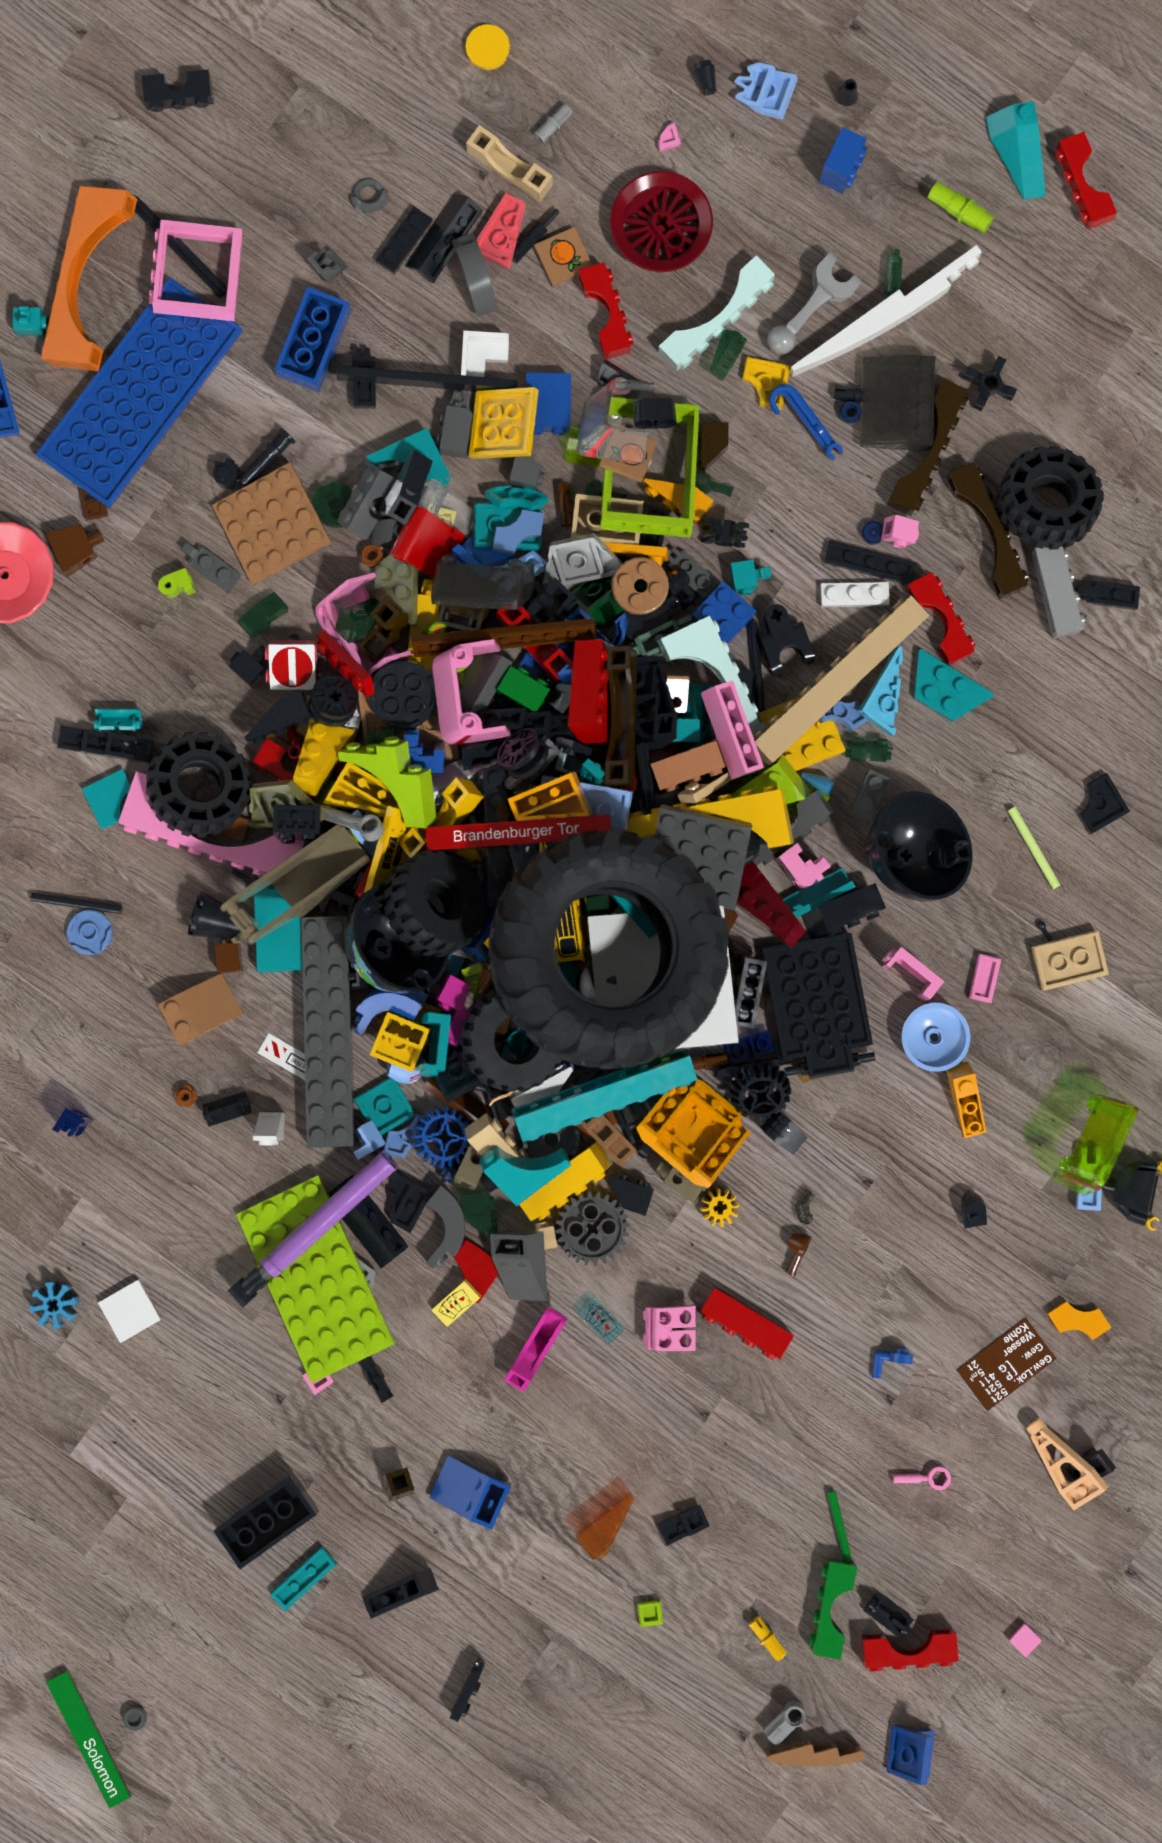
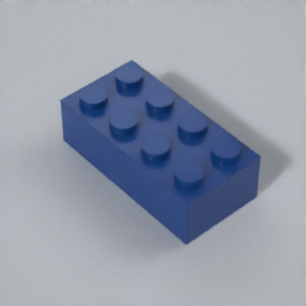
M307 286L275 366L277 377L320 392L352 311L350 302Z

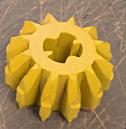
M716 1188V1196L711 1191H708L707 1194L711 1199L702 1198L701 1201L708 1204V1207H700V1211H709V1213L703 1216L704 1220L713 1216L710 1225L714 1226L716 1220L719 1219V1226L723 1227V1219H726L731 1224L732 1220L729 1218V1215L738 1216V1213L732 1211V1208H739V1204H731L736 1199L735 1195L727 1199L728 1189H725L721 1196L720 1188ZM718 1201H722L721 1204L726 1205V1209H722L721 1214H717V1210L714 1211V1206L718 1204Z

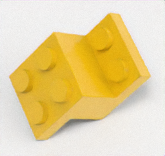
M425 1003L413 1022L395 1012H387L370 1055L413 1073L421 1053L425 1052L432 1032V1027L419 1025V1016L428 1012L440 1014L442 1010Z

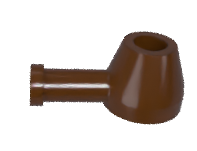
M793 1233L787 1246L794 1252L788 1268L785 1270L787 1274L796 1276L799 1264L810 1244L811 1236L801 1233Z

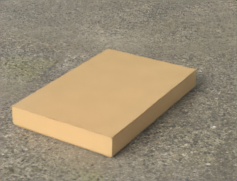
M1099 930L1031 946L1042 991L1109 975Z

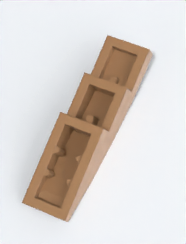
M571 1083V1084H570L567 1088H565V1089L574 1087L575 1085H574L573 1083ZM604 1115L598 1118L592 1117L580 1123L620 1167L625 1165L638 1152Z
M810 1739L765 1750L768 1761L796 1766L842 1765L864 1760L860 1745L838 1750L835 1742L813 1747Z

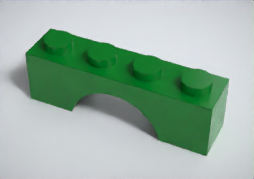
M827 1558V1564H822L821 1577L824 1578L823 1586H819L817 1591V1601H820L818 1610H814L812 1623L816 1624L815 1631L810 1633L808 1647H811L813 1655L841 1660L845 1636L842 1631L833 1625L830 1613L835 1599L842 1593L854 1589L857 1565L854 1562Z

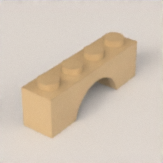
M479 125L466 142L468 154L539 203L553 186V176L535 163L529 164L514 156L501 144L495 135Z

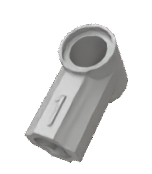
M790 1700L786 1703L784 1709L763 1728L764 1734L773 1744L777 1746L796 1727L803 1725L806 1719L803 1704L798 1700ZM797 1709L801 1714L797 1718L789 1716V1712Z

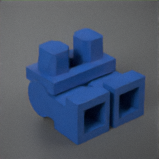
M405 729L404 740H408L411 765L431 768V773H444L446 765L445 742H436L435 748H425L424 741H420L419 729Z

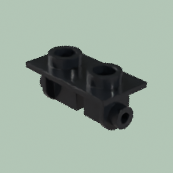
M246 1091L202 1105L203 1117L207 1121L208 1127L252 1113Z
M878 1592L873 1595L863 1609L865 1613L900 1639L903 1634L907 1635L911 1630L910 1625L914 1619Z

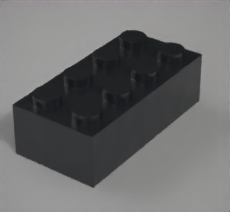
M291 1473L218 1525L213 1532L240 1570L315 1517L319 1509L294 1473Z

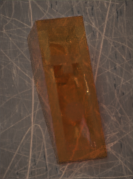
M629 1492L576 1534V1539L592 1560L597 1557L600 1560L610 1552L609 1548L612 1546L634 1500L632 1492Z

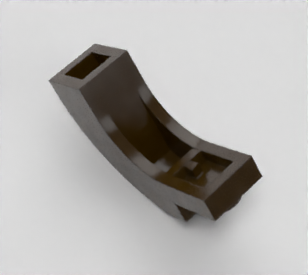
M384 597L370 615L377 622L357 646L372 662H377L389 646L395 645L409 621V615L391 597Z

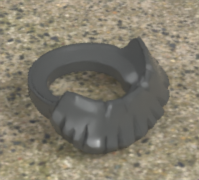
M372 179L363 180L358 183L354 190L355 195L351 198L354 208L364 213L379 211L389 201L388 191L384 190L379 182ZM366 186L375 187L378 191L376 200L366 202L360 196L361 190Z

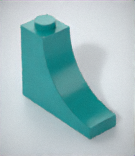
M428 428L366 456L368 464L372 463L376 466L396 461L405 464L415 449L433 461L426 479V483L431 491L434 489L437 491L442 490L451 482V476Z
M497 1146L493 1150L487 1151L480 1159L483 1172L516 1206L571 1166L568 1154L563 1148L539 1158H521L513 1156Z

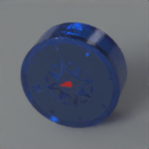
M876 521L868 522L862 529V539L869 545L880 543L882 541V524Z

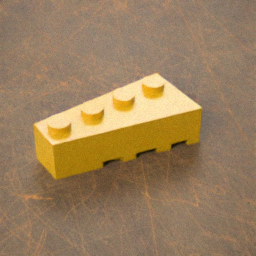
M595 1142L587 1150L571 1159V1166L519 1204L531 1222L536 1218L541 1221L551 1214L549 1209L556 1205L557 1208H560L569 1201L567 1197L572 1193H575L577 1196L587 1189L585 1184L591 1180L596 1183L606 1176L604 1171L613 1162L598 1142Z

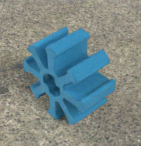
M51 1281L45 1284L48 1294L42 1288L34 1291L32 1296H36L43 1301V1304L31 1305L29 1307L30 1313L32 1314L39 1310L45 1311L41 1319L37 1321V1324L40 1326L47 1325L48 1320L52 1316L54 1325L52 1328L57 1329L65 1325L62 1322L61 1315L66 1317L68 1322L76 1318L78 1314L66 1308L67 1305L73 1304L75 1306L80 1304L79 1296L68 1300L65 1299L69 1290L73 1289L72 1285L69 1283L62 1285V1289L58 1293L56 1286L58 1282ZM57 1300L59 1308L53 1310L51 1301Z

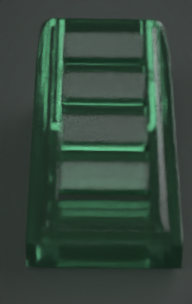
M726 329L722 331L710 367V372L719 380L724 381L746 344L747 339L741 333Z

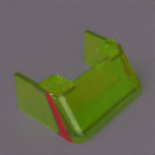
M1102 1094L1091 1096L1086 1105L1090 1116L1072 1154L1067 1158L1063 1157L1057 1168L1060 1172L1054 1174L1052 1180L1083 1196L1102 1189L1136 1119L1139 1107Z

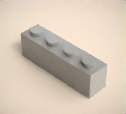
M1063 546L1055 550H1050L1047 547H1043V549L1035 548L1031 554L1052 638L1055 639L1080 633L1083 630V626H1085V619L1083 613H1079L1077 605L1080 602L1079 595L1073 589L1074 575L1072 570L1068 569L1067 561L1069 557L1067 549L1063 548Z

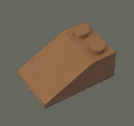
M222 973L158 1004L180 1046L188 1044L243 1014Z

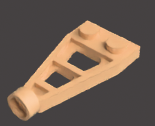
M1041 1417L1026 1427L1058 1491L1073 1510L1106 1491L1109 1486L1097 1471L1048 1429ZM1053 1444L1062 1452L1063 1457L1057 1461L1053 1460L1046 1446ZM1065 1462L1072 1464L1080 1471L1081 1476L1072 1482L1067 1481L1061 1471V1465Z

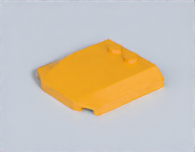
M698 1079L688 1086H679L663 1094L637 1126L641 1139L695 1185L706 1188L711 1186L751 1133L749 1128L746 1130L743 1126L740 1112L737 1113L734 1106L704 1081Z

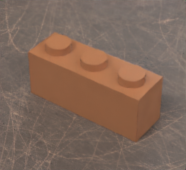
M715 740L654 762L651 766L659 789H666V792H670L680 788L679 783L687 781L689 785L700 781L701 775L709 773L710 777L723 773L722 768L726 767V763L718 741Z

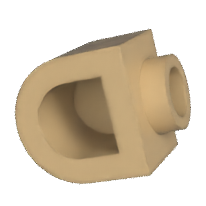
M548 1221L535 1223V1231L544 1232L545 1250L557 1248L558 1242L554 1224H549Z

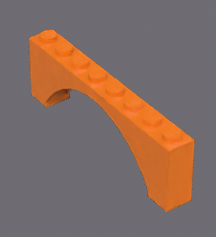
M80 186L75 200L74 214L71 218L69 236L66 240L65 254L61 262V272L56 284V294L51 306V316L46 328L47 334L41 350V359L55 367L99 371L103 349L91 341L82 325L77 303L79 280L86 261L99 242L125 221H133L137 198L127 190Z

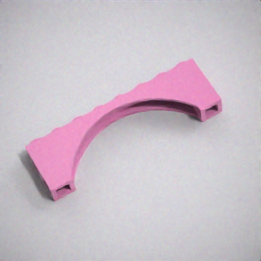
M137 771L118 821L120 825L124 826L123 830L129 833L136 834L137 831L145 833L144 837L150 840L158 841V838L167 840L166 845L179 849L180 845L188 847L187 852L198 856L202 852L209 854V859L222 863L223 859L232 862L230 866L240 870H244V867L253 869V874L261 877L307 845L301 840H295V844H283L281 840H278L273 835L250 845L224 847L203 842L192 835L189 837L181 835L182 831L177 829L172 831L167 828L168 823L164 820L160 822L155 816L157 812L155 809L150 808L148 803L149 796L145 790L147 775Z

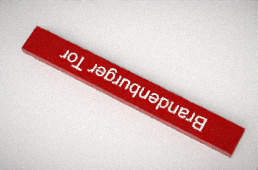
M610 814L427 827L425 828L427 850L431 851L555 842L584 831L597 830L602 832L611 829Z

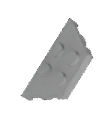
M595 533L554 541L550 544L542 587L545 589L554 578L565 586L613 576L623 562Z

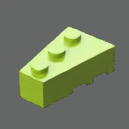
M782 755L770 766L764 767L731 790L729 794H732V798L741 797L740 792L754 790L755 794L764 792V787L777 785L778 790L784 789L786 803L789 804L806 799L810 789L785 756Z

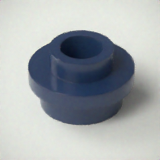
M854 401L843 403L839 409L841 420L848 424L857 422L862 414L860 405ZM852 410L854 415L848 416L846 411Z
M453 1162V1166L450 1168L445 1163L444 1168L440 1170L439 1175L442 1176V1182H453L459 1169L455 1162Z

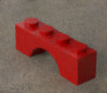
M1081 132L1060 140L1055 148V157L1057 162L1062 164L1064 180L1070 184L1072 189V200L1075 204H1078L1080 209V220L1083 224H1086L1089 230L1113 221L1117 211L1109 193L1094 190L1084 179L1083 164L1089 159L1093 151L1085 132Z
M605 262L579 269V280L585 298L598 300L606 307L610 318L607 325L598 333V340L604 360L630 353L631 345L634 344L631 332H626L624 326L627 323L624 310H619L618 303H620L618 290H613L611 284L614 281L611 269L606 268Z
M933 572L911 582L905 589L909 597L912 596L922 608L935 611L943 620L945 635L937 648L948 666H952L971 656L975 652V643L970 635L967 636L963 630L965 627L963 620L959 615H955L952 609L954 605L951 598L943 593V584L940 578L934 576Z
M514 597L496 612V618L504 627L535 624L529 613ZM554 644L523 647L556 684L560 682L557 673L567 664L570 669H573V662Z
M954 1629L930 1630L926 1641L917 1649L903 1651L893 1647L884 1634L861 1635L863 1664L866 1669L869 1668V1671H882L883 1667L902 1670L906 1669L907 1665H916V1668L930 1667V1664L939 1663V1666H951L953 1662H959L957 1633Z

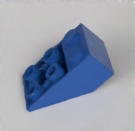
M448 1455L429 1498L466 1519L492 1530L511 1488V1482Z

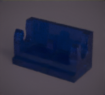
M65 1108L52 1130L59 1133L60 1131L67 1132L70 1129L68 1137L74 1134L75 1136H80L87 1125L93 1122V1119L76 1108Z

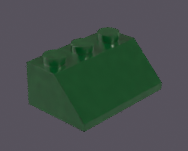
M618 557L623 563L627 561L625 557ZM612 576L580 582L570 590L575 595L576 607H580L591 618H594L598 630L624 611L614 601L611 588ZM641 579L636 580L634 583L635 590L639 593L644 592L647 588L646 582Z

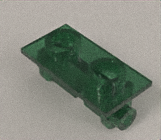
M852 737V740L846 739L847 747L850 749H846L845 758L866 761V753H870V761L886 762L891 760L892 752L888 750H893V746L885 738H875L874 741L865 740L863 737Z

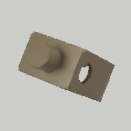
M469 1145L453 1184L474 1193L483 1174L480 1163L483 1155H480L473 1146ZM472 1158H477L479 1164H473L471 1162Z
M662 1161L656 1170L658 1174L665 1178L664 1184L695 1205H698L708 1190L706 1187L695 1185L680 1171L665 1161ZM678 1176L683 1177V1182L680 1184L676 1183Z

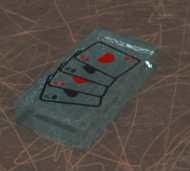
M593 1296L577 1312L609 1345L626 1329Z

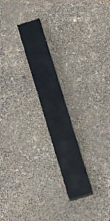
M341 365L337 368V380L463 391L518 388V381L512 379Z

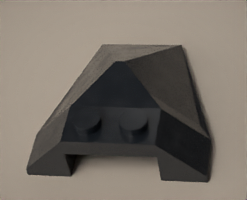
M659 656L637 657L635 744L647 742L649 751L661 750L677 739L678 716L668 684L666 685V677ZM609 679L607 693V743L589 744L605 750L609 748L611 732Z

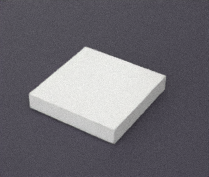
M140 1279L98 1302L120 1343L162 1320Z

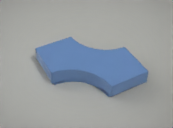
M522 509L520 517L513 524L506 527H496L492 551L515 555L517 547L524 540L539 538L542 532L544 513Z
M838 701L819 719V722H838L851 732L869 720L858 712L861 706L858 701L852 703Z
M416 1114L413 1122L407 1128L401 1131H388L383 1150L389 1155L405 1159L408 1151L413 1147V1143L419 1142V1138H412V1134H419L420 1132L414 1129V1125H423L419 1122V1117H423L426 1120L428 1118ZM439 1120L433 1121L427 1128L426 1133H435Z

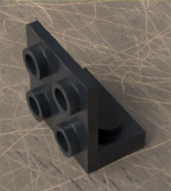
M274 805L273 833L278 840H281V843L295 844V840L304 841V844H310L323 835L320 831L321 806Z

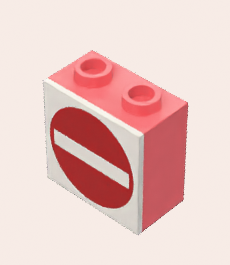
M271 640L269 647H265V659L269 660V669H266V683H270V690L313 689L314 684L318 681L317 640Z

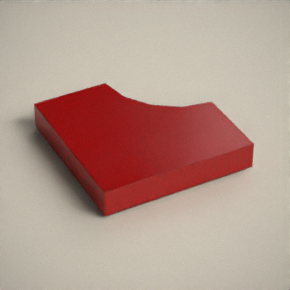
M466 1239L454 1260L462 1269L463 1281L466 1279L481 1295L476 1301L479 1304L499 1273L492 1256Z

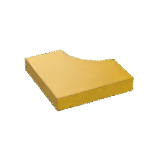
M751 357L746 358L742 381L751 384L756 389L760 407L771 409L769 405L770 394L775 387L787 384L790 365ZM782 395L777 396L775 399L780 411L784 401V396Z

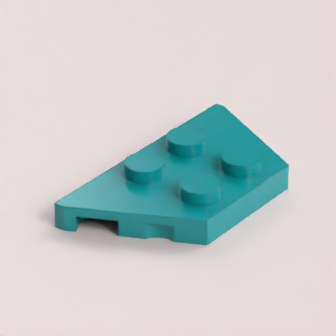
M921 648L918 651L914 699L949 721L957 720L994 696L993 692Z

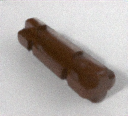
M567 482L557 484L562 527H570L573 524V518L570 515L572 514L571 500L568 494L570 490Z

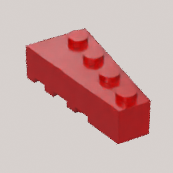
M602 639L575 641L568 726L580 744L607 743L608 648Z

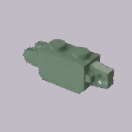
M689 615L678 621H675V619L637 637L630 646L637 651V657L660 656L663 653L657 641L680 630V627L691 623L694 619L692 615Z

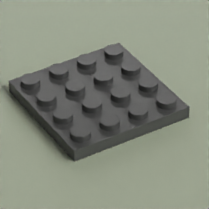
M662 804L655 838L673 849L676 855L681 853L686 855L704 879L703 882H709L713 886L717 894L719 906L722 905L724 909L735 911L752 824Z

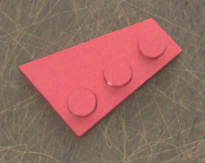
M505 193L476 239L483 258L507 270H510L526 208L524 201Z

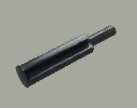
M555 208L542 223L537 222L519 241L512 258L514 263L518 264L548 231L546 227L559 214L558 209Z

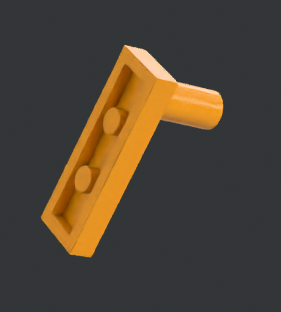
M603 542L617 557L649 558L657 562L661 567L662 561H668L669 552L667 547Z

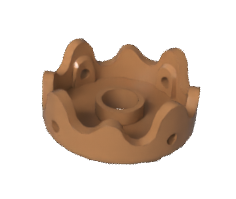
M637 557L625 561L617 568L611 579V588L614 601L619 607L632 615H644L655 611L663 604L668 595L669 582L666 572L661 565L649 558ZM638 579L644 580L647 585L646 590L642 593L637 592L634 588V583Z

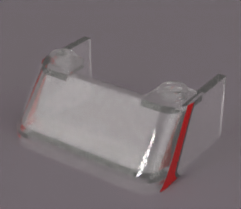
M617 377L609 381L587 399L583 405L577 452L586 457L644 464L648 430L626 428V421L619 415H609L611 397L622 396L626 399L636 400L640 398L652 399L654 383Z

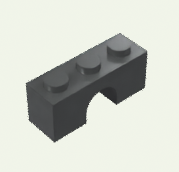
M370 463L363 472L357 487L352 491L345 508L340 512L337 522L346 530L367 540L378 522L369 513V506L374 499L378 497L385 498L396 477Z

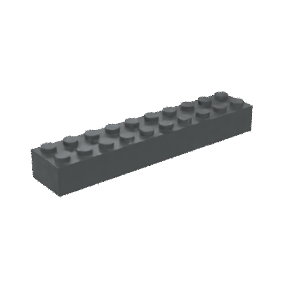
M348 916L301 917L307 1148L355 1146L351 981H349V972H351L349 963L351 962L345 947V926Z

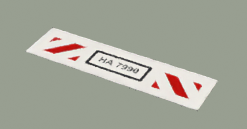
M268 1034L257 1053L305 1080V1054L275 1036Z

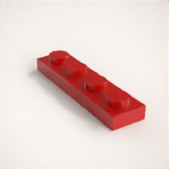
M325 630L318 633L317 649L320 655L325 656L332 667L337 668L345 679L350 680L357 691L360 690L366 697L375 694L372 676Z

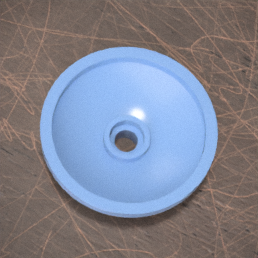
M929 1003L916 1008L905 1020L901 1033L902 1046L907 1057L916 1066L927 1071H945L959 1064L967 1054L970 1046V1029L963 1015L952 1006L943 1003ZM932 1033L937 1035V1040L935 1042H932L930 1040V1035Z

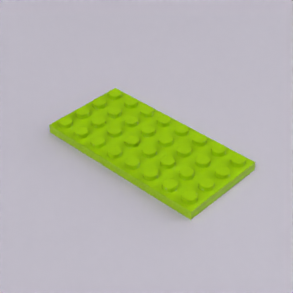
M320 1175L236 1214L259 1267L262 1265L261 1260L266 1255H269L278 1244L330 1198ZM341 1221L336 1223L288 1268L283 1270L278 1277L274 1278L272 1276L268 1279V1288L311 1383L396 1344Z

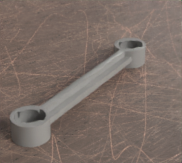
M315 803L317 806H321V810L325 813L326 817L324 820L360 831L363 838L367 841H376L384 833V826L376 815L370 814L361 818ZM376 826L374 830L365 832L366 829L368 830L370 827Z

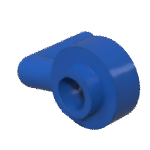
M895 1348V1352L875 1351L872 1378H881L883 1360L912 1364L913 1354H910L909 1349Z

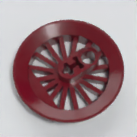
M654 171L634 178L622 188L612 206L610 229L617 248L631 263L652 272H671L688 266L703 253L711 238L713 214L706 195L693 181L674 172ZM669 192L675 194L676 197L674 198L673 202L671 203L670 207L666 212L665 210L667 196ZM663 194L662 207L660 211L657 198ZM683 198L687 203L672 214L679 200ZM651 202L653 203L654 211L648 205ZM690 208L695 212L693 215L678 218ZM636 215L643 220L632 219L631 217ZM698 221L699 228L683 226L682 224ZM624 225L641 227L624 232ZM684 233L695 234L697 238L693 241L686 237ZM644 234L631 245L627 238ZM650 239L641 254L635 250ZM657 239L654 259L647 258L646 255ZM671 239H678L680 244L674 246L669 241ZM661 244L665 248L668 260H659ZM685 244L690 247L686 252L683 250Z

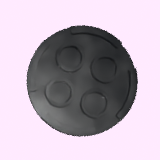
M397 660L384 665L374 675L372 681L375 694L369 696L370 706L374 714L388 726L396 729L415 728L425 722L435 710L437 701L434 678L422 665L409 660Z

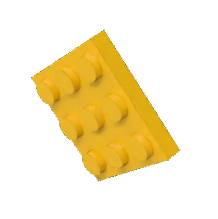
M535 387L476 391L469 457L472 459L531 456L539 390Z
M801 697L793 699L794 702L799 701ZM792 700L760 712L757 715L760 723H764L768 730L770 727L767 723L776 715L779 717L784 715L786 712L783 708ZM818 720L782 755L785 756L797 772L845 753L846 750L834 721L820 723Z

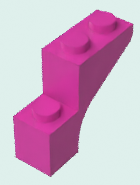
M446 975L434 999L439 1002L438 1006L448 1012L453 1009L448 1043L458 1047L459 1036H462L463 1029H460L461 1021H465L467 1017L465 1013V1000L471 985L452 975Z
M548 1306L533 1328L504 1381L524 1392L568 1318Z

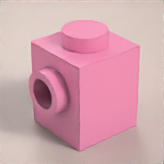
M899 515L886 517L881 540L893 543V546L896 548H906L908 545L915 544L919 536V521Z

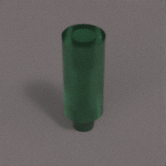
M892 249L891 256L887 257L884 294L891 296L898 290L901 291L903 258L900 257L899 249Z

